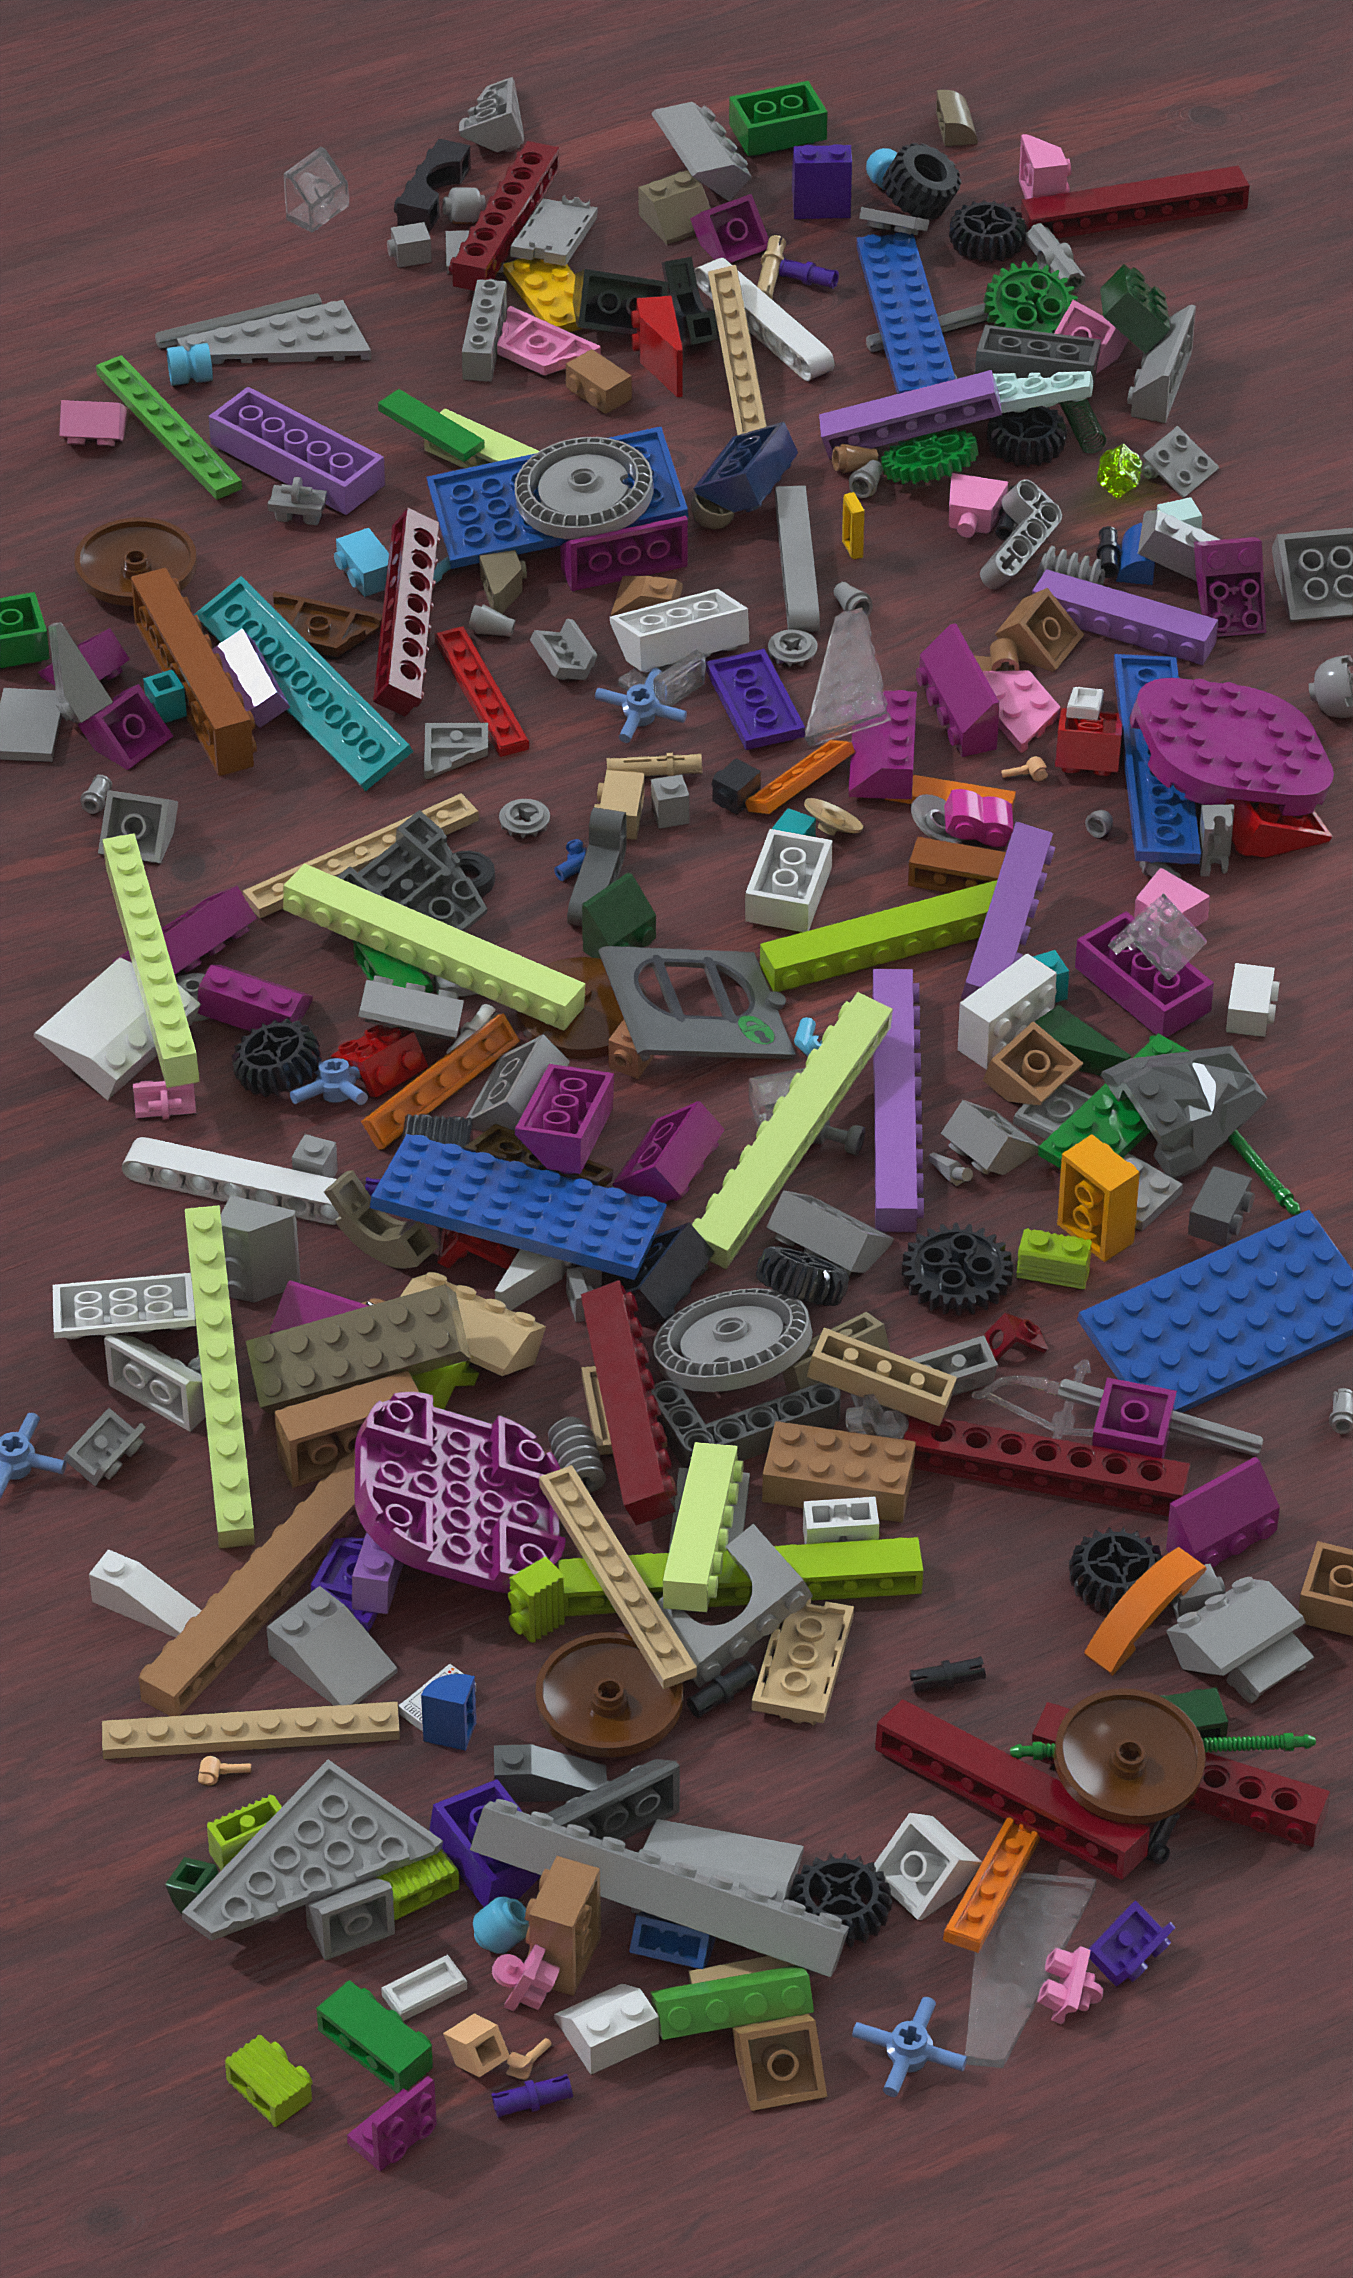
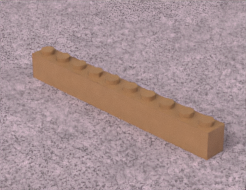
M355 1449L347 1457L341 1458L336 1469L326 1479H322L317 1484L315 1491L308 1499L296 1506L291 1517L284 1524H280L275 1528L271 1538L262 1547L255 1549L250 1560L240 1570H236L231 1575L228 1583L219 1593H215L209 1598L206 1607L196 1617L188 1620L184 1630L174 1640H170L164 1646L162 1653L152 1664H147L142 1669L139 1675L141 1701L168 1716H180L323 1563L335 1539L346 1538L356 1528L360 1520L356 1512L354 1499Z

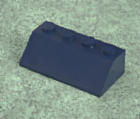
M785 422L733 436L693 488L695 493L732 512L744 509L746 512H751L761 507L762 501L772 492L773 486L782 479V474L791 467V462L798 454Z

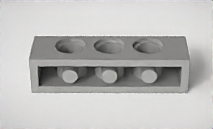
M492 279L477 280L462 348L463 380L492 382L497 359V343L499 336L502 335V326L507 311L506 281H495Z
M984 1335L910 1359L957 1377L952 1396L992 1384L998 1366ZM850 1393L863 1425L901 1413Z

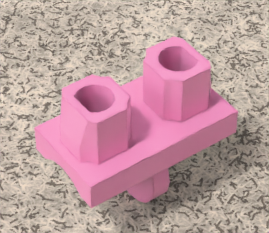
M150 1080L133 1084L136 1118L162 1116L163 1120L170 1119L169 1115L196 1113L194 1083L166 1088L165 1081L153 1082Z
M535 1944L524 1963L518 1957L510 1954L497 1958L492 1966L493 1978L501 1986L507 1988L514 1987L504 2004V2008L514 2012L519 2003H523L539 2010L547 1992H550L560 1971L559 1967L542 1960L545 1948Z
M1080 1946L1073 1953L1055 1948L1047 1956L1045 1971L1059 1976L1060 1981L1059 1983L1050 1979L1045 1981L1039 1991L1037 2002L1053 2010L1052 2021L1062 2024L1065 2021L1066 2014L1076 2012L1078 2009L1087 2011L1089 2004L1101 2001L1103 1988L1094 1982L1095 1975L1093 1973L1086 1972L1091 1950Z

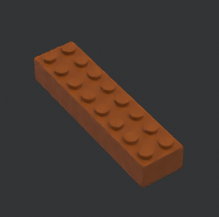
M166 567L132 576L131 585L135 625L161 672L172 669L184 686L186 718L217 775L222 776L254 767L253 753L257 752L256 742L252 735V730L255 729L254 717L251 711L245 710L241 693L239 691L235 692L230 673L223 671L220 655L213 653L208 634L203 635L200 620L197 615H192L188 598L186 596L182 597L178 580L171 578Z

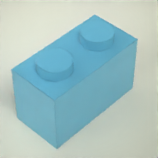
M366 528L336 539L337 552L334 553V560L340 570L343 569L348 575L351 585L357 587L364 597L384 591L389 553L373 532Z

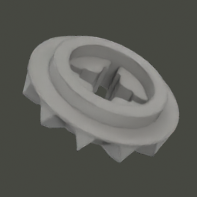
M790 629L780 631L773 635L768 643L770 658L776 659L777 664L787 663L789 668L792 664L803 666L805 661L812 662L814 655L817 654L818 645L816 639L811 634L801 630Z
M517 799L503 806L499 813V821L502 830L508 831L510 836L520 834L524 838L525 835L530 834L536 837L538 831H546L547 824L550 823V812L539 801ZM519 815H520L522 818H524L525 820H530V821H529V822H525L524 820H519Z

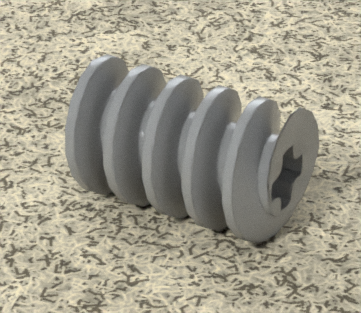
M1051 546L1048 552L1044 554L1037 572V582L1046 569L1102 586L1105 580V570L1101 569L1100 559H1096L1094 564L1090 566L1089 556L1085 555L1082 562L1079 563L1078 553L1074 552L1071 558L1067 559V550L1062 549L1060 554L1055 556L1054 546Z
M568 1417L557 1421L548 1432V1440L560 1468L563 1469L572 1465L589 1493L598 1490L606 1481V1473L603 1471V1463L600 1460V1453L597 1450V1443L592 1429L584 1425L582 1420L576 1417Z

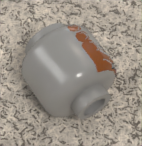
M454 187L450 190L448 197L443 198V214L448 215L452 224H476L480 212L486 209L485 196L480 195L477 188Z

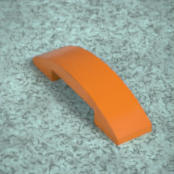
M1180 1547L1165 1555L1130 1587L1110 1611L1084 1652L1085 1656L1113 1676L1136 1650L1134 1642L1178 1593L1184 1596L1205 1573L1207 1570L1206 1566Z

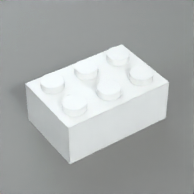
M770 829L745 893V921L799 932L809 931L832 869V840Z
M1025 954L960 1002L958 1051L987 1070L993 1057L1031 1022H1035L1054 1008L1057 973L1029 954Z

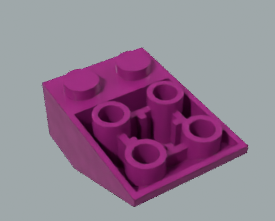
M1256 537L1194 542L1195 571L1201 613L1204 616L1218 619L1217 637L1266 633L1262 541Z

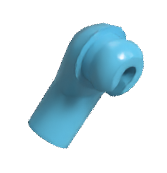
M806 1017L802 1018L799 1023L794 1043L808 1057L814 1048L819 1049L822 1040L819 1042L817 1041L819 1036H813L816 1023L813 1019Z

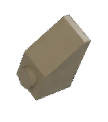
M515 550L479 555L480 580L490 608L501 614L523 592L522 579L527 578L525 562L523 560L519 561Z

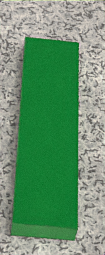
M400 389L378 402L379 412L463 462L485 448L484 439Z

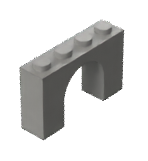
M754 1524L725 1546L737 1566L752 1581L751 1599L745 1610L738 1617L721 1625H703L694 1621L684 1610L664 1609L663 1597L657 1601V1604L697 1667V1677L692 1678V1680L699 1688L719 1675L721 1670L732 1661L744 1656L753 1644L763 1636L771 1634L778 1627L779 1623L790 1614L801 1610L806 1602L813 1597L800 1575Z

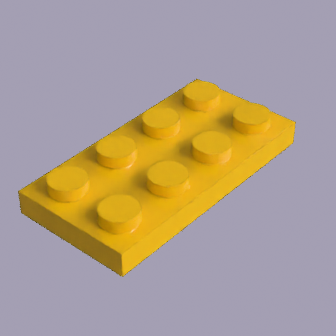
M519 258L503 264V274L537 318L568 332L583 329L576 326L573 308L575 274L568 265L546 263L544 259L534 258L533 260Z

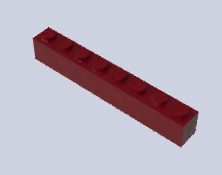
M1238 165L1021 200L1022 218L1025 220L1026 233L1033 225L1041 223L1044 227H1048L1056 239L1247 209L1250 185Z
M619 1280L581 1294L623 1503L637 1526L676 1512L673 1497L678 1496V1491L672 1476H668L667 1470L672 1469V1463L667 1450L662 1448V1443L666 1442V1436L661 1423L656 1420V1417L661 1415L658 1402L654 1395L651 1396L650 1390L655 1389V1384L649 1369L645 1368V1364L649 1363V1357L644 1344L640 1343L639 1338L644 1337L643 1329L639 1319L634 1317V1312L638 1311V1305L632 1291L626 1293Z
M904 1699L877 1722L876 1751L1005 1819L1010 1817L1016 1825L1022 1824L1024 1829L1030 1832H1037L1039 1837L1121 1880L1147 1856L1149 1827L1144 1824H1127L1111 1821L1090 1812L1073 1799L1061 1781Z

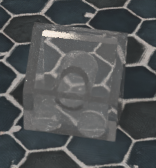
M319 147L284 173L286 220L313 233L349 206L348 182L325 148Z

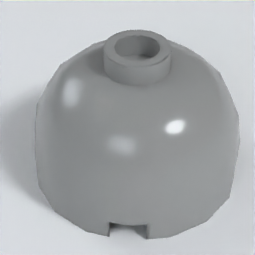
M1350 655L1334 657L1323 662L1315 672L1314 683H1309L1311 701H1317L1320 709L1328 716L1335 718L1353 717V673H1350L1348 667L1353 666V660Z

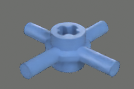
M653 668L645 684L632 686L627 691V695L597 688L595 700L621 706L624 714L627 716V720L619 735V739L622 742L629 743L637 726L649 725L654 721L655 716L681 723L685 722L687 711L660 704L658 697L654 693L663 675L660 669Z
M340 1058L329 1059L324 1062L320 1061L318 1063L319 1070L314 1072L318 1075L316 1081L290 1092V1098L294 1104L323 1093V1098L329 1102H342L350 1098L358 1105H363L368 1099L367 1094L355 1086L356 1079L361 1078L358 1067L352 1066L349 1068L348 1061Z
M28 1413L18 1432L6 1433L0 1437V1498L10 1479H21L27 1476L31 1471V1467L58 1474H64L66 1470V1460L36 1454L33 1445L29 1442L40 1421V1417L35 1413Z
M923 1997L913 2020L898 2024L892 2033L858 2022L854 2026L852 2037L886 2047L887 2054L894 2064L883 2088V2092L890 2097L898 2095L907 2072L920 2070L927 2061L959 2071H964L967 2056L933 2046V2041L926 2030L936 2006V2002L932 1998Z

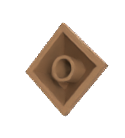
M623 576L611 616L680 599L683 583L675 579L663 577Z

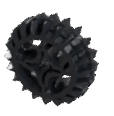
M983 200L982 203L972 201L971 206L962 205V209L955 210V215L951 217L949 226L950 243L953 244L954 250L959 251L960 256L968 255L969 260L976 258L979 259L980 263L983 260H989L992 263L996 259L1003 261L1005 257L1013 258L1014 253L1020 252L1021 247L1024 246L1026 238L1025 220L1022 218V213L1016 212L1015 207H1007L1005 202L997 204L995 200L993 202Z
M1038 406L1023 412L1011 411L990 418L986 437L990 451L995 452L996 458H1004L1005 463L1012 461L1015 462L1016 466L1019 464H1026L1027 467L1030 464L1040 466L1043 461L1051 463L1052 458H1058L1060 452L1064 451L1067 429L1064 417L1058 415V410H1050L1049 407Z
M287 1018L282 1023H279L276 1019L269 1025L262 1023L261 1028L257 1030L251 1029V1034L249 1036H242L241 1043L234 1046L235 1053L231 1055L234 1067L233 1072L245 1091L250 1090L253 1095L262 1093L265 1098L271 1093H275L278 1097L283 1091L291 1092V1089L296 1086L303 1087L304 1080L313 1079L312 1072L319 1070L318 1063L322 1060L319 1041L309 1026L302 1025L299 1020L292 1023Z
M780 1246L767 1247L757 1263L756 1276L761 1283L783 1293V1295H789L805 1302L817 1305L822 1304L824 1306H836L841 1304L843 1296L846 1295L848 1289L847 1284L850 1277L840 1266L833 1265L832 1262L799 1250L796 1251Z
M1124 1526L1120 1532H1113L1110 1527H1108L1105 1534L1095 1530L1092 1538L1084 1536L1081 1545L1075 1546L1073 1556L1069 1561V1580L1071 1586L1074 1587L1076 1597H1083L1085 1606L1095 1604L1097 1612L1103 1608L1109 1609L1110 1612L1130 1587L1164 1556L1161 1555L1158 1545H1152L1150 1537L1141 1539L1138 1530L1132 1534L1127 1533Z
M846 1852L841 1858H834L829 1853L826 1861L815 1857L813 1866L804 1864L801 1874L795 1875L793 1886L789 1893V1900L804 1905L806 1907L805 1912L820 1916V1913H828L842 1919L841 1924L849 1927L845 1942L850 1948H852L854 1941L857 1939L866 1944L869 1935L878 1936L880 1927L886 1926L888 1914L892 1908V1899H890L891 1888L889 1883L885 1882L884 1872H876L874 1862L863 1865L861 1855L854 1860L849 1859ZM862 1894L870 1901L867 1905L861 1902L860 1896ZM814 1896L820 1899L821 1905L819 1907L812 1901Z

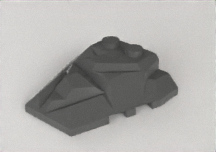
M421 810L417 811L396 829V842L357 873L349 866L337 876V878L464 932L487 914V907L471 879L466 877L460 868L458 856L456 853L452 854L447 845V837L443 830Z
M1233 1046L1130 1058L1102 1071L1101 1074L1118 1102L1129 1097L1158 1142L1154 1157L1165 1174L1175 1180L1200 1169L1206 1163L1208 1157L1217 1148L1220 1149L1226 1143L1228 1137L1237 1128L1240 1129L1268 1099Z

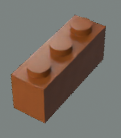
M917 837L909 860L908 886L951 893L998 880L1006 852Z

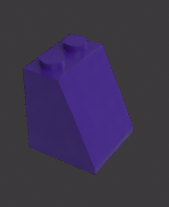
M851 145L794 146L792 166L794 219L851 218Z

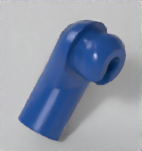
M574 839L567 843L566 849L569 852L567 854V861L554 868L555 875L560 881H564L580 872L587 848L583 847V842L579 839Z

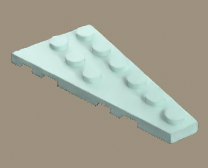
M1091 371L1058 372L1051 376V378H1043L1040 373H1029L1028 378H1016L1015 373L993 374L999 390L1002 413L1011 411L1023 412L1038 406L1051 407L1059 402L1069 400L1077 402L1092 396L1093 378Z

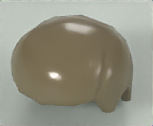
M696 493L692 498L691 513L694 520L702 527L711 530L722 529L733 520L735 512Z

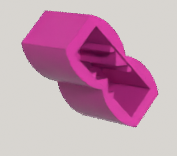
M955 789L951 791L944 805L945 827L949 835L965 840L976 839L985 845L993 847H1004L1007 845L1014 829L1012 804L998 797H981L979 794L969 790Z

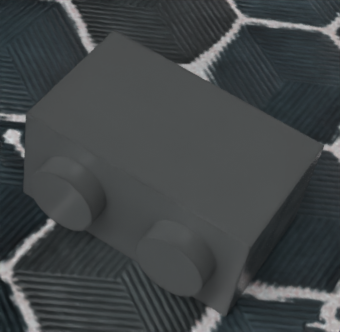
M1213 1166L1190 1210L1188 1235L1226 1247L1232 1234H1239L1243 1223V1213H1249L1255 1198V1193L1251 1192L1252 1178Z

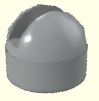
M1105 810L1094 811L1085 820L1086 829L1092 836L1101 838L1112 829L1113 817Z

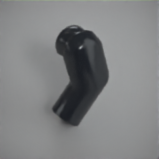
M1178 1812L1170 1817L1156 1821L1149 1835L1146 1858L1150 1861L1153 1860L1155 1864L1165 1863L1170 1856V1849L1166 1844L1180 1817Z

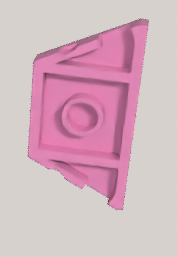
M509 306L507 309V319L503 323L502 335L499 336L497 343L498 355L542 375L566 369V363L591 349L601 355V346L512 306Z
M1029 670L983 671L1000 702L998 727L1020 753L1025 752L1028 749V742L1034 736L1039 738L1045 732L1046 727L1052 725L1060 717L1061 707Z

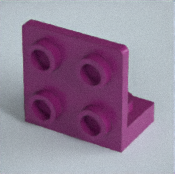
M427 2076L409 2092L402 2089L347 2134L348 2145L379 2171L388 2164L399 2161L410 2146L419 2139L428 2137L437 2125L434 2080Z

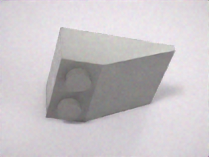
M61 622L53 623L48 626L56 696L60 701L56 706L66 721L72 720L73 723H82L113 701Z
M321 1586L317 1587L267 1626L269 1655L334 1706L360 1703L398 1673L395 1664L349 1609Z

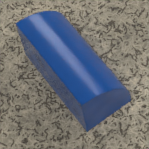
M1142 523L1129 528L1122 538L1116 582L1153 585L1155 562L1138 554Z
M449 1674L429 1683L421 1694L423 1741L466 1751L477 1723L475 1676Z
M641 1911L636 1915L629 1952L703 1969L710 1959L716 1937Z

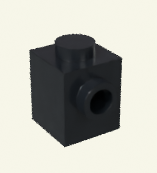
M737 758L734 759L723 770H719L714 775L711 783L713 787L712 802L738 815L746 808V800L761 790V771Z

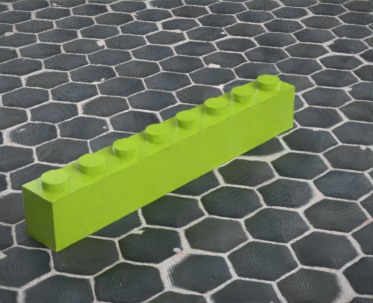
M997 880L760 944V968L772 990L780 992L979 938Z

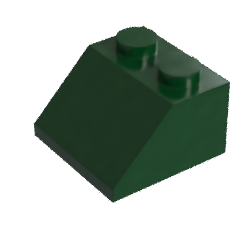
M629 872L582 904L583 952L592 958L601 959L598 950L602 947L643 948L650 945L656 939V914L636 879Z

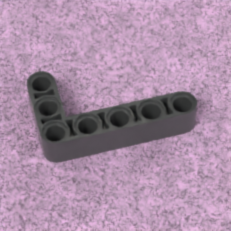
M673 1381L659 1382L651 1393V1396H655L661 1415L657 1416L656 1420L661 1423L667 1437V1444L683 1468H689L695 1442L737 1446L738 1460L744 1461L768 1452L775 1421L826 1429L833 1428L840 1421L841 1392L838 1388L825 1383L809 1386L708 1424L704 1423L682 1387Z

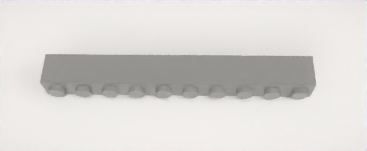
M496 1799L495 1803L490 1801L483 1807L470 1850L539 1875H542L545 1869H551L556 1856L600 1868L601 1897L831 1977L836 1970L849 1930L848 1926L841 1924L842 1919L828 1913H820V1916L805 1912L806 1907L791 1900H784L783 1904L769 1899L770 1894L753 1887H748L747 1891L734 1887V1882L720 1875H712L711 1878L697 1874V1868L692 1865L676 1862L674 1866L660 1861L661 1856L655 1852L640 1849L639 1853L628 1850L624 1848L625 1843L618 1839L604 1837L603 1840L591 1837L589 1836L590 1831L586 1828L573 1824H568L566 1828L554 1824V1818L540 1812H532L529 1815L517 1811L518 1806L506 1800Z

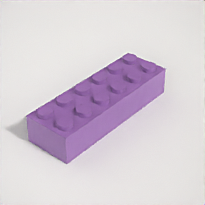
M250 387L245 388L209 415L210 442L213 446L288 485H292L294 477H301L304 487L326 490V505L345 515L385 486L383 456Z

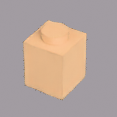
M476 2014L469 2016L443 2033L456 2066L478 2077H481L510 2058L498 2025Z

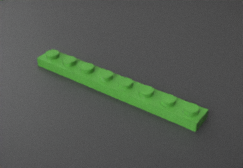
M122 355L96 365L97 375L216 500L242 489V480Z

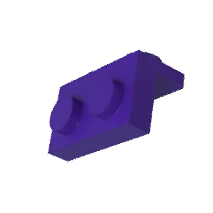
M1135 1900L1088 1948L1091 1950L1089 1959L1115 1986L1127 1978L1133 1982L1149 1967L1144 1962L1149 1955L1152 1954L1156 1958L1169 1946L1171 1941L1167 1936L1176 1927L1169 1922L1162 1928Z

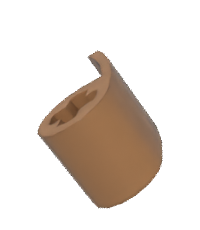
M1001 638L995 640L990 646V657L974 655L982 671H1019L1018 647L1011 639Z

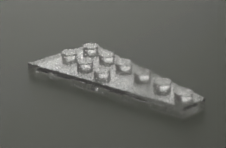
M862 607L853 611H844L835 616L804 736L810 747L891 721L890 714L886 709L888 705L882 691L884 686L878 661L874 656L876 653L875 647L870 638L872 634L868 616Z
M1022 1872L980 1952H975L965 2056H967L966 2065L1004 2068L1037 2004L1039 1991L1043 1983L1050 1979L1052 1975L1044 1969L1047 1956L1055 1948L1065 1950L1096 1889L1097 1879Z

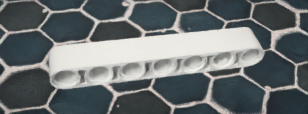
M718 258L695 269L698 287L712 300L708 271L732 266L724 258ZM738 271L749 332L805 381L832 371L835 362L830 350Z
M140 1137L133 1142L121 1168L125 1176L135 1182L225 1202L228 1201L231 1195L294 1210L296 1211V1217L335 1225V1220L340 1216L323 1192L337 1179Z

